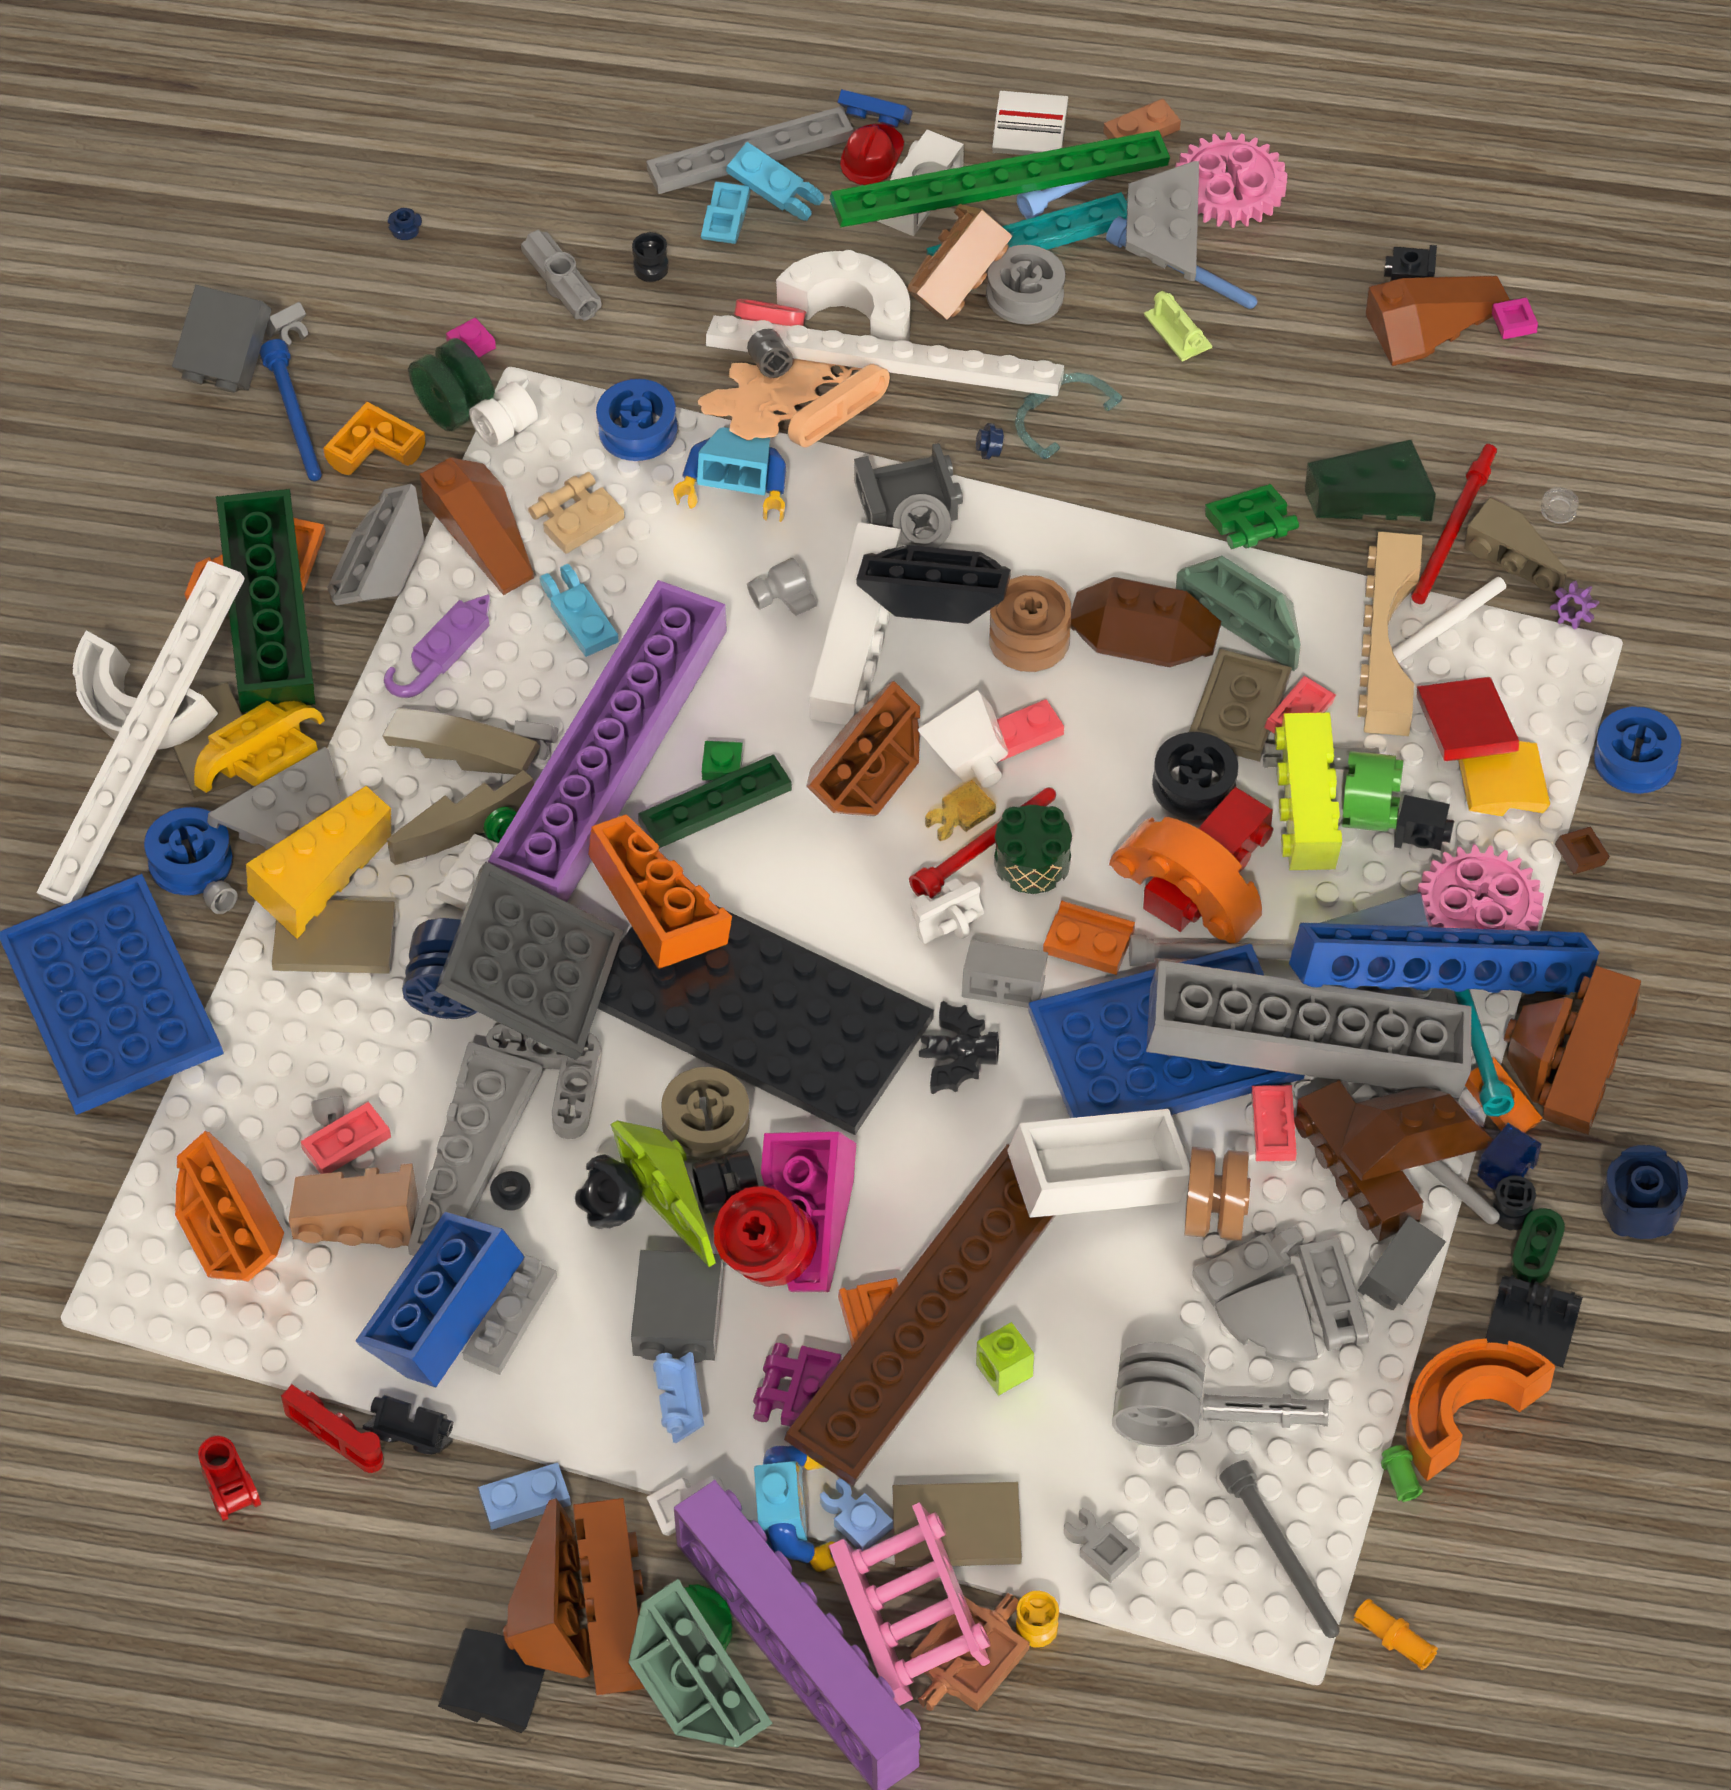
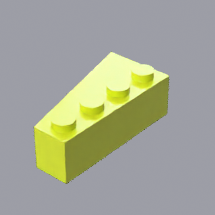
M1330 712L1284 713L1282 726L1275 728L1276 750H1282L1283 762L1277 763L1278 786L1284 785L1285 798L1279 799V819L1287 823V834L1281 835L1282 857L1289 858V870L1336 869L1342 845L1341 830H1338V819L1340 817L1339 802H1332V799L1336 797L1337 780L1336 770L1330 768V763H1333L1334 760Z

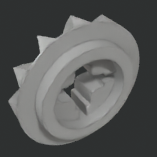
M916 494L904 499L898 505L893 516L892 525L893 528L901 529V544L939 548L949 536L951 517L946 506L937 498L927 494ZM929 511L930 515L928 516L927 525L932 531L928 532L923 529L916 536L912 535L916 525L911 521L912 518L920 519L922 515Z

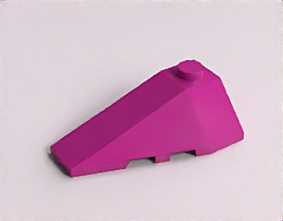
M840 1132L764 1133L761 1165L764 1186L780 1191L810 1216L816 1229L817 1247L811 1264L800 1277L787 1283L790 1292H830L854 1183L856 1143Z

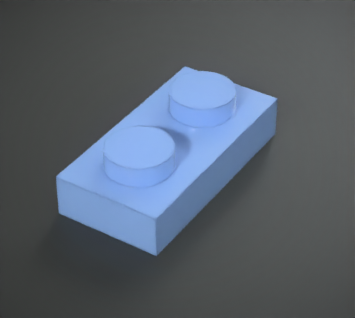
M558 1462L478 1487L491 1530L544 1514L548 1501L557 1498L563 1508L571 1505L570 1496Z

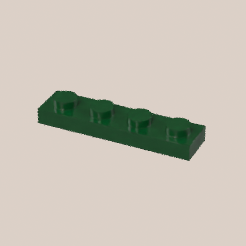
M773 754L638 813V822L644 832L659 845L660 849L791 791L792 782Z

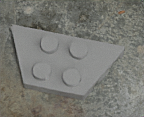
M1193 161L1129 183L1127 192L1125 250L1140 257H1147L1152 263L1164 269L1169 265L1184 272V278L1189 281H1195L1199 161Z
M324 747L209 812L207 823L218 829L220 824L239 832L240 839L252 844H260L266 850L270 849L342 802L329 750Z

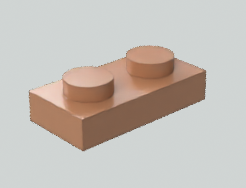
M1160 99L1104 123V134L1108 139L1159 130L1161 136L1165 137L1180 130L1181 120L1166 101Z

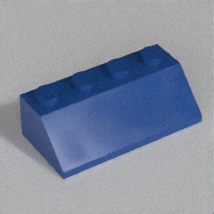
M444 1212L357 1337L356 1343L406 1378L436 1388L525 1256L502 1228Z

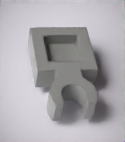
M1082 1508L1079 1510V1520L1086 1527L1076 1529L1069 1522H1066L1064 1524V1535L1072 1543L1084 1544L1080 1548V1557L1111 1583L1139 1557L1140 1548L1110 1522L1102 1529L1098 1528L1092 1512Z

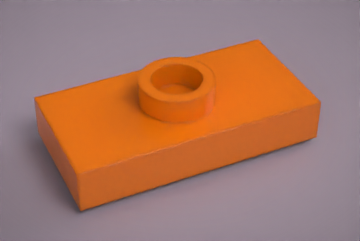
M1493 1057L1492 1060L1498 1079L1509 1086L1514 1099V1107L1504 1115L1489 1117L1507 1140L1512 1142L1537 1126L1543 1118L1495 1057ZM1477 1067L1471 1071L1465 1086L1481 1105L1479 1095L1483 1082Z

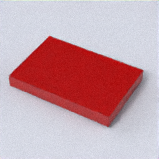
M1491 677L1417 686V699L1444 761L1519 751L1518 736Z

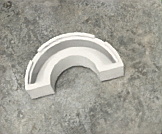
M852 250L823 252L793 263L776 279L777 304L806 311V320H809L814 314L828 307L845 306L857 309L867 315L870 320L871 336L892 341L910 340V298L908 290L900 276L887 264L878 259L856 253Z
M86 630L77 647L73 663V676L75 677L77 688L76 694L81 705L106 734L116 740L137 699L126 695L124 691V679L130 663L115 646ZM188 688L157 750L170 748L190 740L204 730L217 716L218 712L203 695Z

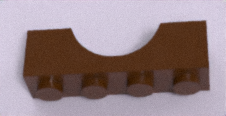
M1338 1080L1299 1098L1294 1123L1301 1137L1304 1139L1308 1138L1314 1146L1315 1155L1320 1165L1324 1169L1329 1168L1335 1177L1336 1186L1341 1196L1345 1200L1350 1199L1357 1209V1217L1362 1227L1367 1231L1371 1230L1378 1242L1398 1233L1409 1216L1420 1222L1424 1201L1403 1171L1361 1181L1340 1156L1356 1103L1341 1081Z

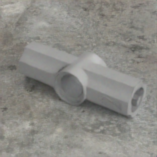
M538 229L528 234L526 240L521 244L522 253L545 280L548 293L552 297L560 299L575 319L586 321L594 317L597 310L602 306L601 298L576 269L575 258L571 254L563 252L548 232H541Z

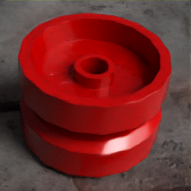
M765 1186L750 1187L731 1196L719 1210L714 1224V1244L721 1259L751 1282L766 1287L781 1286L800 1277L811 1264L817 1247L816 1229L810 1216L780 1191Z

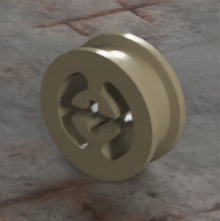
M713 1067L693 1068L676 1076L663 1093L661 1102L663 1133L670 1141L677 1140L681 1144L687 1158L698 1161L712 1158L715 1160L721 1159L725 1155L736 1151L746 1139L749 1130V1097L743 1084L729 1072ZM701 1097H706V1111L709 1119H711L710 1131H705V1116L703 1110L700 1109Z

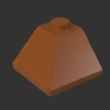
M1564 997L1523 1006L1518 1020L1511 1018L1504 1036V1041L1510 1043L1507 1059L1532 1102L1539 1103L1544 1084L1550 1080L1555 1054L1558 1047L1563 1046L1566 1034L1564 1032L1570 1016L1573 999Z

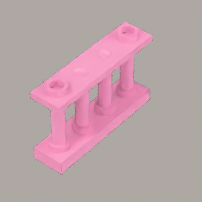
M920 1502L912 1506L919 1525L864 1551L860 1548L854 1550L845 1539L829 1545L877 1673L892 1688L895 1695L894 1701L898 1706L913 1700L908 1685L914 1682V1677L970 1651L971 1655L982 1666L990 1663L985 1648L991 1646L989 1638L981 1623H974L942 1543L941 1537L946 1535L944 1526L937 1513L930 1514ZM926 1540L934 1561L876 1588L875 1585H869L865 1573L870 1571V1566ZM938 1577L941 1578L948 1598L892 1625L889 1622L884 1623L879 1611L885 1608L884 1603ZM953 1614L956 1615L963 1633L962 1636L907 1662L904 1659L898 1660L894 1647L899 1645L898 1640Z

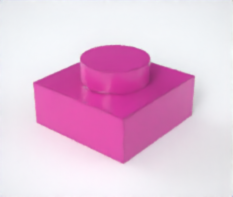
M1527 297L1493 304L1492 315L1502 339L1537 333L1538 322Z
M476 317L446 333L447 343L465 364L496 349L494 337Z

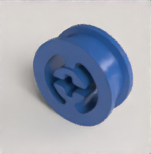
M630 379L619 382L607 389L597 403L596 416L599 424L600 441L609 453L618 458L629 461H643L655 458L667 451L677 437L678 424L674 398L664 386L657 382L646 379ZM652 412L660 417L655 424L653 423ZM619 416H621L622 427L614 423Z
M1627 707L1617 710L1607 716L1599 727L1594 752L1596 770L1609 785L1624 792L1641 794L1659 790L1667 785L1676 773L1681 750L1680 732L1671 719L1656 710L1645 707ZM1636 739H1644L1639 761H1631Z
M196 807L175 809L160 816L149 827L144 840L145 853L148 859L150 874L156 884L162 889L177 895H197L203 893L208 883L219 880L224 881L228 876L233 863L229 833L226 826L220 824L218 829L207 823L210 811ZM188 839L191 853L196 860L195 863H189L188 854L185 846L182 845V840Z

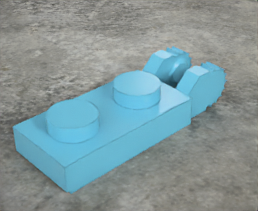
M749 142L745 143L727 165V174L745 186H749L751 190L782 211L785 209L792 215L797 216L798 219L807 221L812 211H810V208L805 203L794 197L796 193L814 205H820L824 200L823 193L809 182H803L801 177Z
M569 564L560 567L561 577L569 588L567 591L560 593L557 584L550 574L546 573L540 576L541 586L551 601L552 609L585 657L619 642L618 633L583 583L580 584L577 574Z

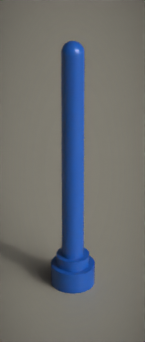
M280 339L269 340L261 346L259 352L263 365L274 373L307 476L311 481H318L322 476L321 469L287 370L290 360L287 344Z

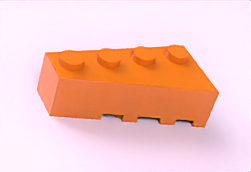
M627 814L591 826L588 855L658 969L728 944L732 916L723 907L719 909L709 900L710 894L700 885L695 886L683 875V868L675 860L669 861L659 851V845Z

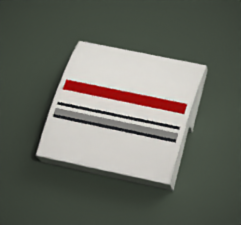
M1000 91L992 146L993 153L1028 155L1062 148L1068 96Z

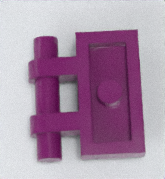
M775 1343L771 1355L766 1356L763 1366L765 1377L762 1387L757 1388L753 1399L756 1405L753 1418L759 1422H768L772 1410L776 1408L782 1409L781 1425L791 1427L841 1362L842 1354L801 1346L798 1359L788 1358L790 1348L786 1344ZM786 1376L792 1377L788 1392L778 1390L781 1378Z

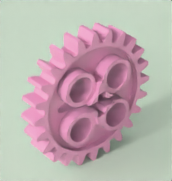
M1230 132L1226 133L1225 140H1220L1216 134H1213L1212 142L1210 143L1200 138L1199 148L1190 144L1188 146V154L1181 153L1180 163H1176L1175 167L1199 161L1198 214L1203 213L1204 223L1208 222L1211 218H1215L1216 226L1220 227L1225 220L1229 221L1231 228H1234L1236 221L1241 220L1247 227L1249 226V218H1254L1260 223L1262 222L1263 213L1270 216L1273 215V208L1280 207L1281 199L1286 195L1287 173L1284 172L1285 163L1278 162L1279 153L1269 154V144L1258 147V138L1256 137L1250 142H1245L1244 134H1241L1237 140L1232 139Z
M1473 844L1469 854H1466L1459 846L1457 847L1455 858L1449 853L1444 852L1441 863L1433 860L1430 871L1423 872L1422 881L1418 885L1417 893L1421 892L1433 927L1537 931L1544 908L1542 906L1544 893L1539 892L1540 880H1531L1532 868L1520 870L1522 861L1520 857L1509 862L1507 860V850H1504L1499 856H1495L1493 846L1489 845L1485 853H1480L1477 845Z

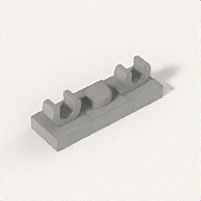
M525 1255L522 1263L478 1325L462 1352L463 1359L500 1375L557 1278L556 1270L542 1265V1261Z

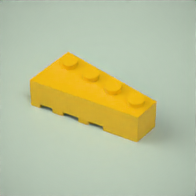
M367 786L361 788L246 864L248 893L298 939L306 930L305 925L314 916L318 917L326 907L327 901L337 891L341 892L350 883L349 878L358 868L362 869L385 845L387 838L391 836V808Z

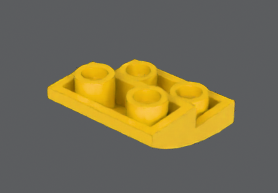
M1519 741V751L1459 759L1469 811L1503 816L1509 808L1544 813L1550 806L1537 743Z

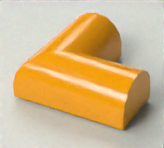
M366 402L323 448L324 455L328 463L344 475H351L374 449L409 466L417 461L424 449L425 432Z

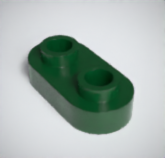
M1539 1208L1527 1215L1511 1262L1512 1272L1517 1279L1535 1284V1281L1542 1283L1550 1276L1565 1231L1564 1220L1557 1212L1547 1208ZM1545 1231L1549 1236L1543 1237L1538 1235L1537 1232ZM1534 1264L1537 1266V1269H1529L1525 1265Z

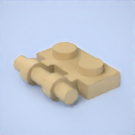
M586 472L580 477H571L564 482L565 486L552 494L550 492L538 497L536 504L528 508L534 520L539 519L545 514L550 518L543 523L544 532L565 554L625 518L624 509L603 487L591 494L586 490L596 483L590 472ZM573 498L576 502L565 510L560 507V505Z

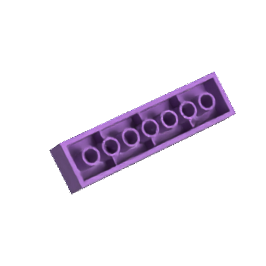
M716 1480L712 1481L674 1507L677 1546L708 1585L726 1600L732 1615L873 1790H887L919 1767V1749L921 1748L919 1731L921 1726L917 1718L908 1708L902 1710L894 1701L895 1695L892 1688L882 1676L876 1678L868 1669L869 1663L862 1650L857 1645L850 1646L842 1637L843 1630L836 1618L831 1613L825 1615L816 1605L818 1603L817 1598L810 1586L805 1582L798 1583L791 1574L792 1567L783 1553L780 1551L774 1553L766 1543L767 1537L761 1526L755 1520L749 1522L742 1514V1506L735 1494L729 1489L724 1491Z

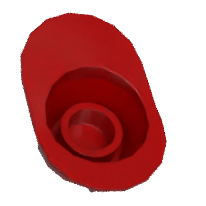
M870 124L857 129L847 140L841 155L840 166L842 173L849 181L858 185H868L884 181L894 170L903 151L904 139L902 134L895 128L884 124Z

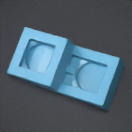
M715 181L711 204L707 205L701 239L736 244L749 202V186Z

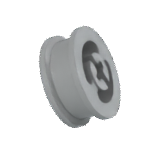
M1033 245L1012 246L1008 248L998 261H993L988 267L987 302L990 308L1001 318L1017 324H1035L1051 318L1061 308L1064 299L1065 269L1059 258L1052 252Z

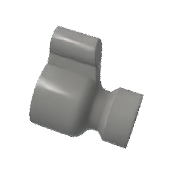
M794 558L773 566L769 570L767 578L762 579L759 577L747 583L749 594L759 610L771 605L775 598L781 599L796 616L817 606L816 600L808 588L806 578Z

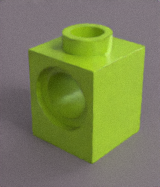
M1011 1322L977 1341L976 1365L999 1396L1033 1377L1034 1352Z

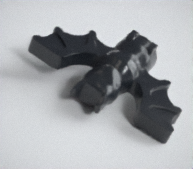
M942 1001L939 1011V1026L943 1029L951 1030L958 1035L955 1037L942 1035L921 1036V1042L927 1045V1048L919 1050V1057L935 1058L939 1061L952 1058L955 1061L947 1065L936 1066L932 1069L930 1080L931 1094L944 1089L957 1092L959 1086L965 1080L971 1078L979 1079V1069L976 1067L978 1063L997 1065L999 1058L998 1032H988V1035L981 1036L980 1033L985 1030L984 1019L977 1020L971 1017L966 1005L954 1007Z

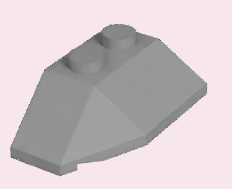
M412 484L385 489L379 496L380 502L368 511L353 532L327 587L331 600L335 605L399 596L400 592L404 589L405 581L413 564L417 561L418 553L424 542L416 488Z

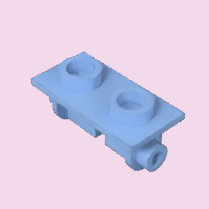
M692 1352L687 1353L678 1360L673 1359L670 1353H661L656 1356V1362L653 1364L658 1389L665 1391L659 1395L662 1412L661 1423L663 1427L667 1428V1432L672 1434L673 1443L681 1441L704 1426Z

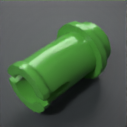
M1396 1445L1386 1449L1382 1453L1383 1460L1381 1461L1382 1469L1387 1470L1396 1491L1397 1500L1405 1502L1419 1497L1423 1490L1419 1485L1411 1464L1413 1459L1412 1452L1407 1451L1404 1445Z

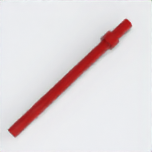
M1492 444L1484 445L1477 461L1471 464L1466 474L1467 482L1411 596L1412 600L1417 604L1425 603L1480 487L1484 486L1491 474L1490 466L1497 453V448Z

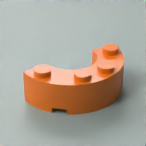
M1153 817L1143 821L1112 855L1109 865L1120 876L1130 878L1139 885L1151 876L1163 878L1176 885L1196 904L1202 915L1203 926L1214 937L1226 940L1229 943H1238L1262 916V904L1254 883L1250 881L1246 884L1238 872L1242 865L1214 838L1186 822L1170 817H1164L1161 822H1154Z
M1487 1338L1465 1341L1437 1354L1423 1368L1414 1384L1406 1422L1408 1450L1412 1452L1413 1463L1426 1481L1430 1480L1458 1459L1463 1435L1454 1423L1453 1415L1461 1406L1474 1400L1493 1399L1507 1403L1520 1413L1550 1390L1555 1365L1540 1353L1512 1341H1508V1345L1488 1343Z

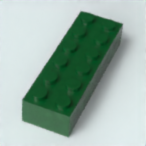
M290 489L216 496L223 565L241 572L245 578L229 609L240 712H249L266 701L274 705L285 701H297L306 705H316Z

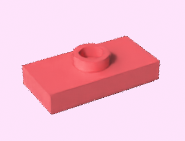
M1303 676L1270 715L1264 728L1275 734V728L1282 726L1284 713H1325L1333 704L1336 695L1308 677Z
M1292 1085L1252 1086L1255 1160L1296 1161Z

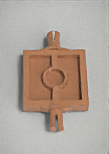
M1007 1593L993 1611L977 1606L964 1596L974 1623L980 1622L989 1638L991 1646L985 1648L990 1663L982 1666L969 1651L924 1672L930 1678L932 1684L918 1698V1702L923 1707L926 1705L928 1711H932L942 1697L948 1693L958 1697L978 1712L1029 1651L1030 1642L1014 1632L1007 1623V1620L1016 1611L1019 1602L1016 1597L1012 1600V1594ZM953 1614L940 1620L910 1655V1660L962 1636L963 1633L956 1615Z

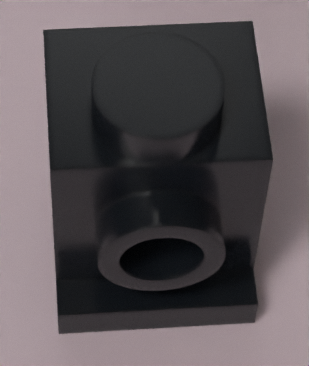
M1430 245L1429 249L1394 247L1393 256H1386L1384 277H1391L1390 281L1401 278L1434 277L1437 245Z
M1404 795L1394 847L1402 848V844L1407 843L1418 848L1441 850L1442 842L1450 843L1454 827V820L1447 819L1450 804Z

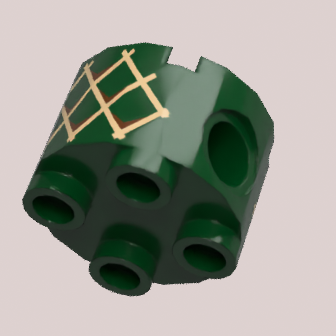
M1032 804L1021 807H1009L1003 812L1002 819L997 824L995 833L994 865L999 878L1002 881L1004 878L1009 882L1010 888L1028 894L1044 893L1054 889L1057 882L1062 878L1064 881L1067 877L1071 864L1070 847L1072 833L1061 809L1054 806L1046 807Z

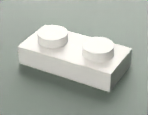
M474 833L437 888V899L465 910L479 869L485 862H488L498 843Z

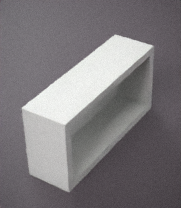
M1169 1109L1019 1123L1007 1150L1030 1218L1180 1202L1189 1184L1190 1166Z

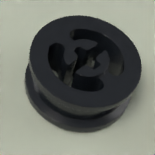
M1187 732L1171 737L1162 744L1155 757L1152 778L1154 796L1165 810L1175 816L1190 820L1207 819L1236 787L1238 776L1237 757L1228 744L1218 737L1207 733ZM1180 766L1177 782L1173 779L1170 772ZM1213 770L1218 774L1220 780L1210 786Z

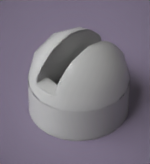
M222 880L208 883L203 890V899L215 914L228 912L237 901L238 895L236 890Z
M342 1096L311 1101L314 1118L323 1126L328 1125L329 1115L332 1116L333 1122L344 1115Z

